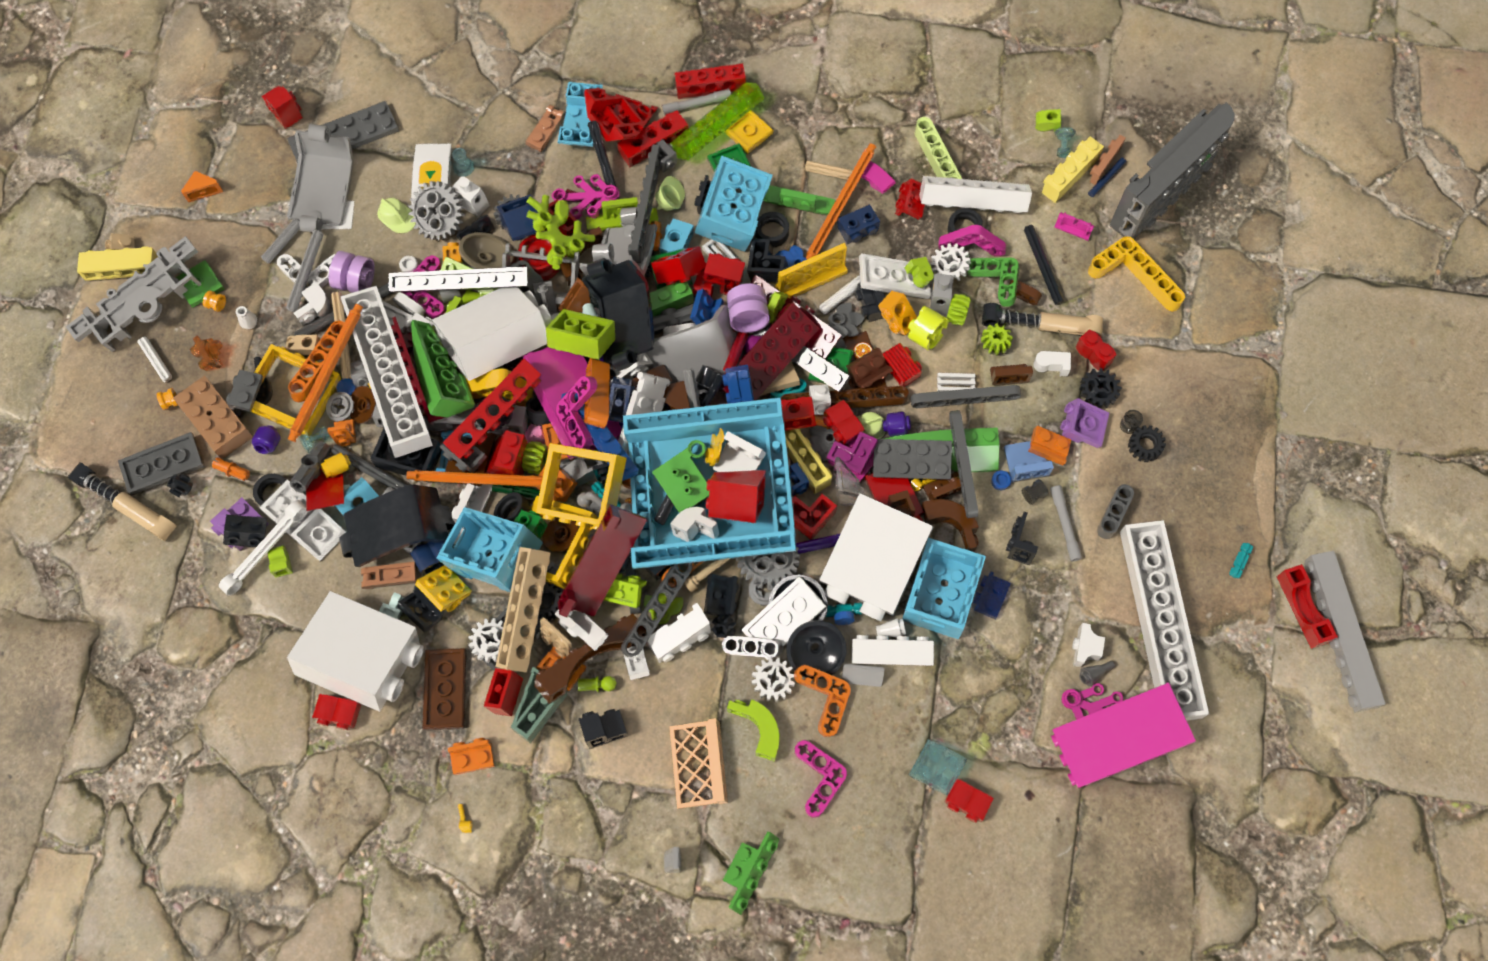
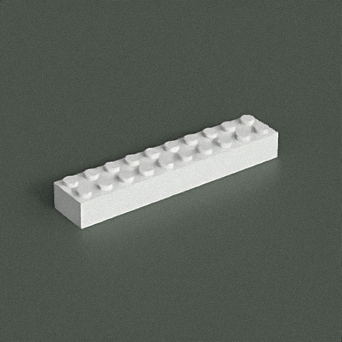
M377 286L341 296L340 298L347 316L350 310H353L355 304L363 307L360 313L361 317L352 333L395 458L433 446Z
M1164 520L1125 525L1120 531L1154 688L1169 683L1186 721L1202 719L1209 714Z

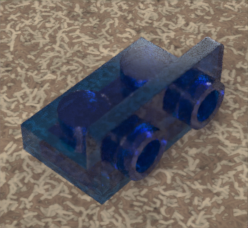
M990 571L988 576L984 575L980 584L983 589L981 593H976L973 603L976 604L974 611L996 620L1011 583L993 576L994 572Z

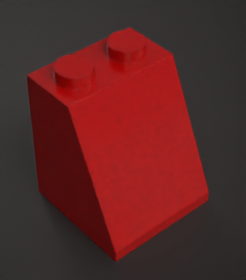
M506 430L497 438L486 474L523 476L522 459L528 444L525 435Z
M766 470L714 472L711 479H708L706 486L707 491H709V497L706 500V509H709L708 517L756 523L764 508Z

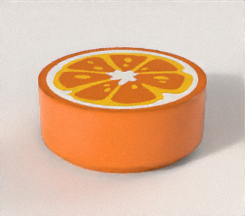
M865 342L858 343L854 348V357L856 359L872 351V347Z

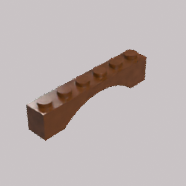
M633 613L628 617L623 616L616 625L608 626L603 630L608 634V637L597 650H593L585 643L581 648L573 649L564 659L556 660L549 669H543L537 673L534 686L548 704L566 693L573 674L588 659L607 651L621 650L622 643L638 620ZM638 627L637 633L639 636L644 637L646 635L645 627ZM632 642L627 644V648L635 646Z

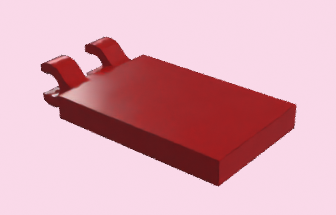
M873 473L865 476L866 483L874 500L889 506L888 498L890 495L907 490L915 508L914 518L923 522L920 517L924 513L908 479L873 478Z

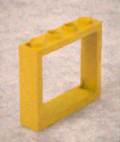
M271 344L254 373L262 375L263 382L276 358L298 368L303 365L306 359L299 353L293 354L288 352L283 346L277 347ZM334 370L328 380L330 384L302 432L304 436L310 438L326 410L329 398L337 390V384L341 381V377ZM255 401L251 411L291 429L296 419Z
M550 443L536 513L543 514V518L548 520H554L555 517H558L559 522L571 524V520L576 521L575 525L583 527L593 524L592 528L597 529L609 505L617 506L627 458L615 454ZM562 454L610 463L598 519L551 510Z
M538 495L531 506V511L536 512ZM552 501L551 510L598 519L591 511ZM588 524L587 527L580 526L556 575L547 572L546 582L565 589L584 554L589 540L588 535L590 530L593 529V524Z

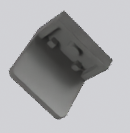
M239 369L238 375L234 376L233 389L228 393L226 402L237 417H240L242 410L252 411L263 380L262 375Z

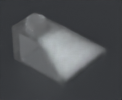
M835 457L833 474L837 507L853 506L859 493L864 495V487H860L859 479L839 457Z

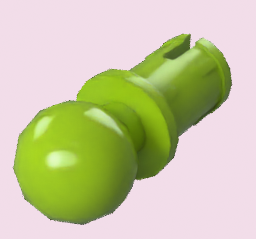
M599 676L591 679H578L579 692H599V688L610 692L617 685L615 678L611 676H606L602 680H599Z

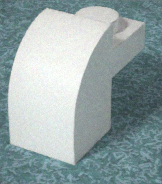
M317 282L301 292L308 304L294 312L302 326L311 323L317 316L322 318L329 314L330 302Z
M701 507L684 509L670 523L673 535L686 542L692 541L698 532L712 539H716L719 535L717 522L710 517L707 518L705 509Z

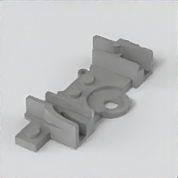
M186 236L169 248L170 252L166 247L161 248L157 251L158 257L149 264H143L145 267L144 273L139 274L135 271L134 276L120 285L117 291L113 288L107 290L106 294L109 298H103L96 303L101 315L97 316L94 311L86 307L83 309L84 314L66 326L67 330L77 342H80L93 332L103 346L112 352L115 351L110 341L115 337L120 341L126 337L132 338L125 327L133 322L134 317L139 318V321L143 323L152 322L162 312V304L158 302L159 298H164L174 291L183 299V294L188 291L184 284L192 280L198 286L201 285V282L184 264V262L198 253V250ZM177 273H185L187 275L181 281L173 277ZM145 303L151 304L148 312H142L141 310ZM111 325L113 332L108 335L107 329Z

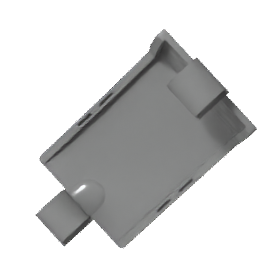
M310 124L308 132L298 130L295 132L299 155L287 217L290 220L297 219L300 221V231L313 233L314 230L321 231L323 224L338 226L342 224L353 168V153L349 137L331 135L328 126Z
M637 207L622 208L620 216L623 227L605 229L602 243L593 245V262L605 258L615 265L631 260L643 276H645L655 243L656 224L648 225L641 263H636L632 260V256L628 254V246L632 243L631 232L635 229L634 218L638 215ZM580 263L579 268L585 276L589 275L587 264Z
M720 306L713 318L708 321L654 339V349L647 352L648 357L653 363L648 369L651 370L664 364L673 380L670 384L684 381L683 370L686 368H693L696 378L702 365L712 368L719 374H724L723 367L738 333L730 325L727 306ZM742 351V353H741V355H740V358H739V360H738V363L740 362L742 356L744 355V351Z

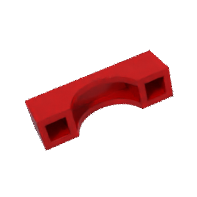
M1301 564L1282 571L1277 576L1278 582L1310 648H1317L1338 638L1330 620L1323 617L1313 603L1310 593L1311 581L1303 565Z

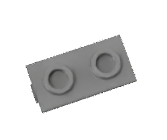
M552 281L533 283L538 306L544 304L550 315L556 314L557 309Z

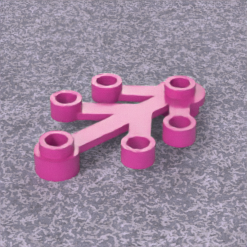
M594 174L591 176L590 181L593 186L599 187L602 190L595 191L585 182L582 176L578 175L574 178L573 182L576 187L582 188L585 192L565 193L563 189L559 188L553 191L552 199L554 201L557 199L565 200L566 202L583 200L570 210V213L576 219L582 217V211L595 199H600L594 206H590L587 209L588 215L591 218H596L599 215V210L602 208L601 202L617 200L620 197V191L614 185H606L598 174Z
M1096 683L1091 688L1080 692L1074 689L1066 690L1062 694L1061 701L1067 709L1072 710L1077 720L1084 717L1080 708L1092 714L1104 709L1103 707L1122 702L1123 695L1116 691L1110 696L1092 703L1083 700L1092 695L1098 697L1104 692V687ZM1094 687H1099L1100 693H1096ZM1113 695H1117L1119 701H1115ZM1068 697H1073L1075 702L1070 703Z

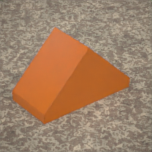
M194 171L181 190L188 203L223 192L216 179Z

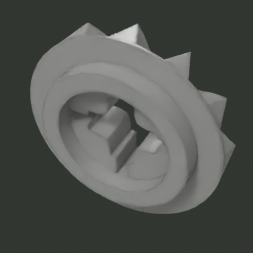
M345 392L333 394L326 404L328 417L336 422L349 418L351 412L354 411L353 404L355 402L352 400V396ZM343 405L345 409L339 410L336 406Z
M752 580L749 585L751 599L754 603L761 606L769 605L770 595L775 584L771 583V587L768 588L766 583L767 590L770 593L767 592L763 598L762 592L759 591V589H763V586L760 587L759 581L752 584Z

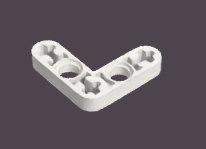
M283 254L277 259V265L295 283L296 278L293 275L299 271L301 265L289 254ZM335 254L310 272L307 281L309 285L317 282L323 288L329 283L328 267L331 265ZM285 261L291 265L290 269L287 265L283 264ZM322 271L328 272L325 278H319V274Z

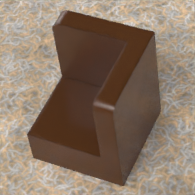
M907 490L889 496V507L914 517L915 508Z

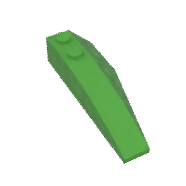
M412 320V342L416 369L430 414L448 418L473 408L475 403L465 377L457 372L456 363L448 358V351L439 344L440 339L430 323Z
M998 428L964 429L971 472L998 471L1000 446ZM951 430L920 432L883 438L952 441L951 470L958 472Z

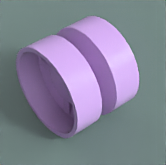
M338 251L333 257L329 269L330 286L342 291L348 290L350 293L370 288L375 272L373 259L360 255L355 256L345 251Z
M742 284L728 292L730 325L734 330L750 333L759 331L768 325L769 312L766 292L763 287L757 284Z

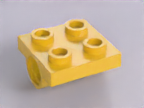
M445 565L417 579L415 583L440 611H453L472 592Z

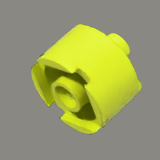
M923 306L917 319H913L908 326V329H910L908 338L929 351L930 348L932 350L944 334L941 332L943 328L947 329L949 319L933 309Z

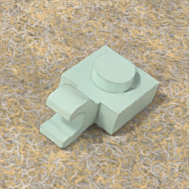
M394 592L389 605L383 603L379 612L399 620L402 611L398 609L397 605L404 597Z

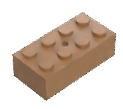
M205 375L173 397L205 441L221 459H224L253 438Z

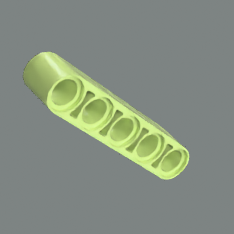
M928 117L919 118L916 124L915 136L935 175L943 178L962 179L932 121Z

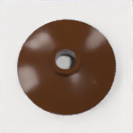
M360 386L351 395L355 403L353 404L354 411L351 412L350 416L356 423L363 424L372 418L376 401L371 388Z
M558 517L551 520L542 536L544 545L553 552L568 550L579 530V526L575 525L576 521L571 520V524L559 522Z

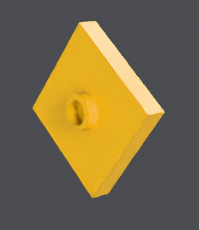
M749 108L725 127L724 133L736 144L740 143L742 149L749 154L773 134V129Z

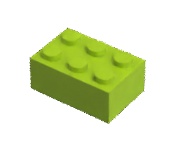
M563 309L546 327L547 347L599 360L615 341V322Z

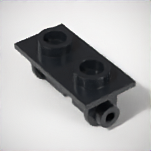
M481 215L479 219L471 223L472 225L458 230L456 236L461 240L468 234L478 232L489 233L495 228L488 215Z

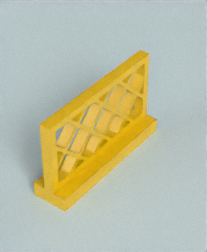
M846 244L838 245L778 272V284H775V288L780 292H784L789 297L792 295L797 297L847 274L848 269L845 266Z

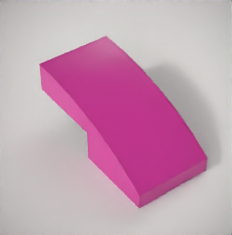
M872 161L869 162L862 175L863 179L870 182L871 188L882 194L895 184V180Z

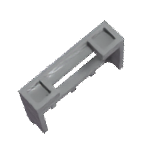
M506 243L505 252L502 255V268H509L510 256L547 260L545 248H540V254L527 252V246L525 245L522 246V251L511 250V244ZM575 252L574 258H563V262L572 264L571 287L578 278L579 252ZM553 291L555 304H561L568 293Z

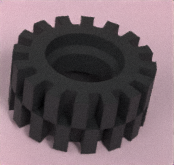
M1143 425L1142 428L1138 427L1129 438V452L1134 453V458L1138 456V461L1140 462L1142 459H1144V462L1154 461L1155 458L1157 459L1166 446V443H1164L1166 439L1165 437L1162 438V431L1158 433L1159 429L1155 428L1153 430L1151 425L1148 428L1146 425ZM1148 438L1153 442L1154 447L1150 450L1144 449L1140 445V440Z
M546 582L542 596L546 594L553 597V604L549 608L540 607L538 617L540 620L545 618L548 621L551 617L553 619L556 618L555 613L558 610V601L562 592L555 584L551 583L550 585L549 582Z

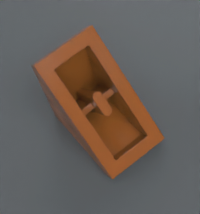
M577 278L558 308L560 311L566 309L580 313L583 312V305L590 303L588 289L581 279Z

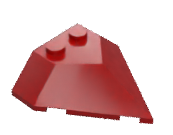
M601 88L585 89L584 91L587 117L590 121H597L600 133L606 141L636 138L658 108L653 105L648 107L642 104L641 101L615 94V96L607 94L606 90Z

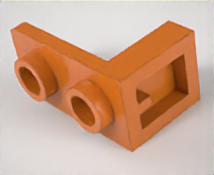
M353 419L334 422V427L327 428L329 435L337 445L349 446L351 443H356L355 422Z

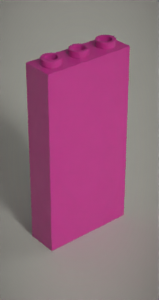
M549 347L537 352L531 351L524 355V358L542 375L540 377L542 381L534 388V391L561 444L575 447L557 416L556 406L561 400L562 394L567 393L582 376H586L587 362L582 355L558 351ZM608 420L606 426L616 440L619 441L622 430L619 422ZM575 421L572 422V428L574 430L576 428ZM592 443L591 447L588 448V449H586V450H592V451H593V450H598V449H597V448L595 447V445ZM567 455L569 459L575 458V456Z
M1169 683L1052 729L1054 734L1051 735L1055 747L1060 746L1062 754L1059 756L1063 765H1068L1071 771L1068 774L1072 786L1077 785L1078 789L1196 742Z

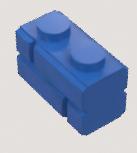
M748 365L726 368V374L722 375L724 386H728L729 393H726L727 404L754 401Z

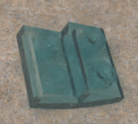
M928 739L909 776L928 785L931 789L948 796L967 759Z

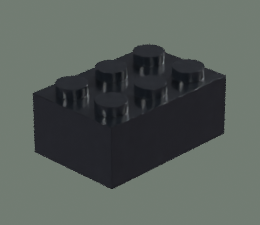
M383 428L370 459L377 468L406 476L407 471H434L442 449L438 440L431 439L433 446L395 458L385 428Z

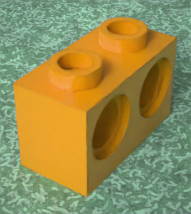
M890 291L878 305L882 312V317L889 324V329L895 334L907 335L910 331L908 326L913 319H917V315L905 294Z

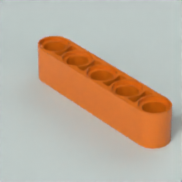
M338 320L330 325L289 383L288 389L295 402L305 401L331 348L326 347L334 344L338 336L337 332L341 330L344 321ZM308 374H312V375H313L312 377H309V378H306V377H305V376L308 375ZM298 389H302L299 393L295 392Z
M590 358L586 368V376H592L596 379L597 389L585 403L584 423L604 429L609 418L610 364Z

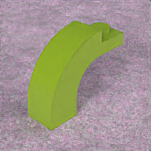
M751 699L749 707L743 701L734 700L733 702L729 700L727 712L751 720L759 730L760 739L755 755L775 762L779 749V729L773 715L765 706Z

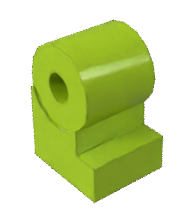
M1061 109L1037 112L1035 115V128L1038 131L1054 130V132H1061Z
M927 257L911 259L904 267L907 274H912L913 283L919 288H925L934 278Z
M281 545L271 548L268 552L270 573L276 578L292 574L293 571L286 547Z

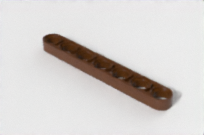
M903 386L842 390L841 393L837 390L829 391L831 407L842 401L840 400L841 397H846L849 400L845 402L850 408L901 405L908 401L909 395L908 389ZM809 392L784 394L781 400L810 397ZM901 393L904 397H897L895 394ZM877 395H885L886 398L881 399ZM866 396L868 399L861 400L858 397Z

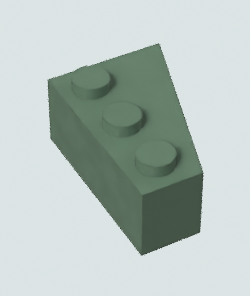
M535 667L531 670V676L511 726L515 733L530 744L568 695L566 692L548 704L534 686L535 677L540 672Z

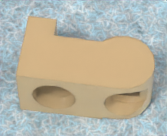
M318 335L288 336L286 349L293 354L310 355L320 341V337Z

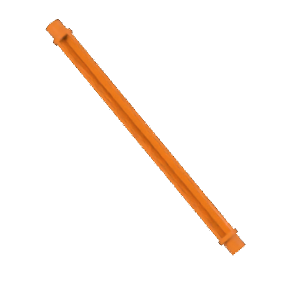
M870 143L862 153L807 251L806 260L818 255L872 159L876 149L874 144Z
M355 304L353 310H350L290 429L291 433L287 438L288 440L296 442L297 438L301 436L361 317L360 313L363 309L361 305Z
M420 470L407 471L406 474L407 479L414 481L541 487L543 479L540 476ZM557 478L555 487H562L563 479Z

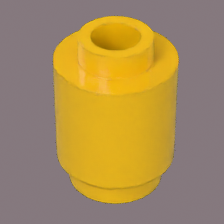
M338 453L325 459L320 466L328 478L349 470L351 462L346 454Z

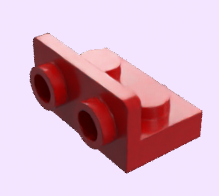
M911 178L901 184L899 199L895 205V215L899 216L905 213L918 220L922 218L925 204L921 203L919 196L922 183Z

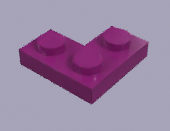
M860 432L852 448L834 441L826 458L862 475L878 443V439Z

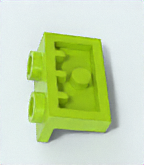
M618 573L604 600L638 608L640 606L641 590L647 581L641 580L639 576H625Z

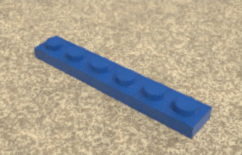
M577 393L575 394V401H576V402L578 401V394H577ZM585 404L578 410L583 422ZM585 423L591 434L592 443L599 452L627 458L622 481L638 475L639 469L607 426L602 429Z

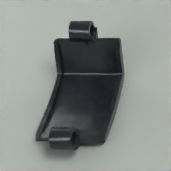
M601 258L587 264L589 275L584 276L582 282L597 299L600 318L615 322V341L603 354V361L610 365L613 364L617 371H621L636 363L639 354L654 349V325L649 286L646 278L631 260L613 265L609 259Z
M411 484L371 499L344 513L347 532L341 535L339 540L343 557H353L355 567H361L421 541L445 542L449 536L447 530L452 529L455 522L452 519V509L441 505L437 488Z

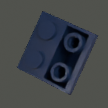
M531 194L497 206L502 226L512 241L522 240L537 232L533 228L534 220L526 217L529 210L538 213L535 208L526 202Z

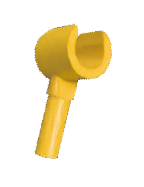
M913 479L911 486L914 491L918 492L924 485L936 480L926 479L921 482L919 479Z
M459 804V828L463 833H471L472 821H466L463 804Z

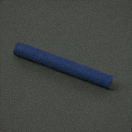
M1120 158L1088 192V195L1094 197L1123 167L1126 160Z

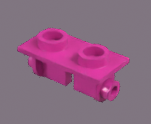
M1060 212L1054 228L1087 241L1094 227L1091 222L1088 223L1066 214V212Z

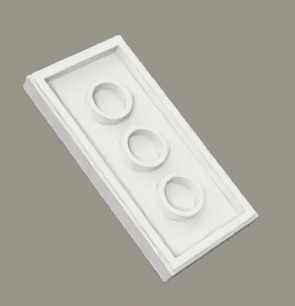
M862 253L859 256L861 288L888 293L895 291L907 296L925 299L931 297L930 283L925 288H919L913 283L912 274L906 273L904 267L909 261Z
M798 577L747 624L742 631L747 637L776 639L784 646L798 626L812 621L827 606L803 578ZM770 643V645L768 646V650L771 654H773L776 650V647L773 643Z

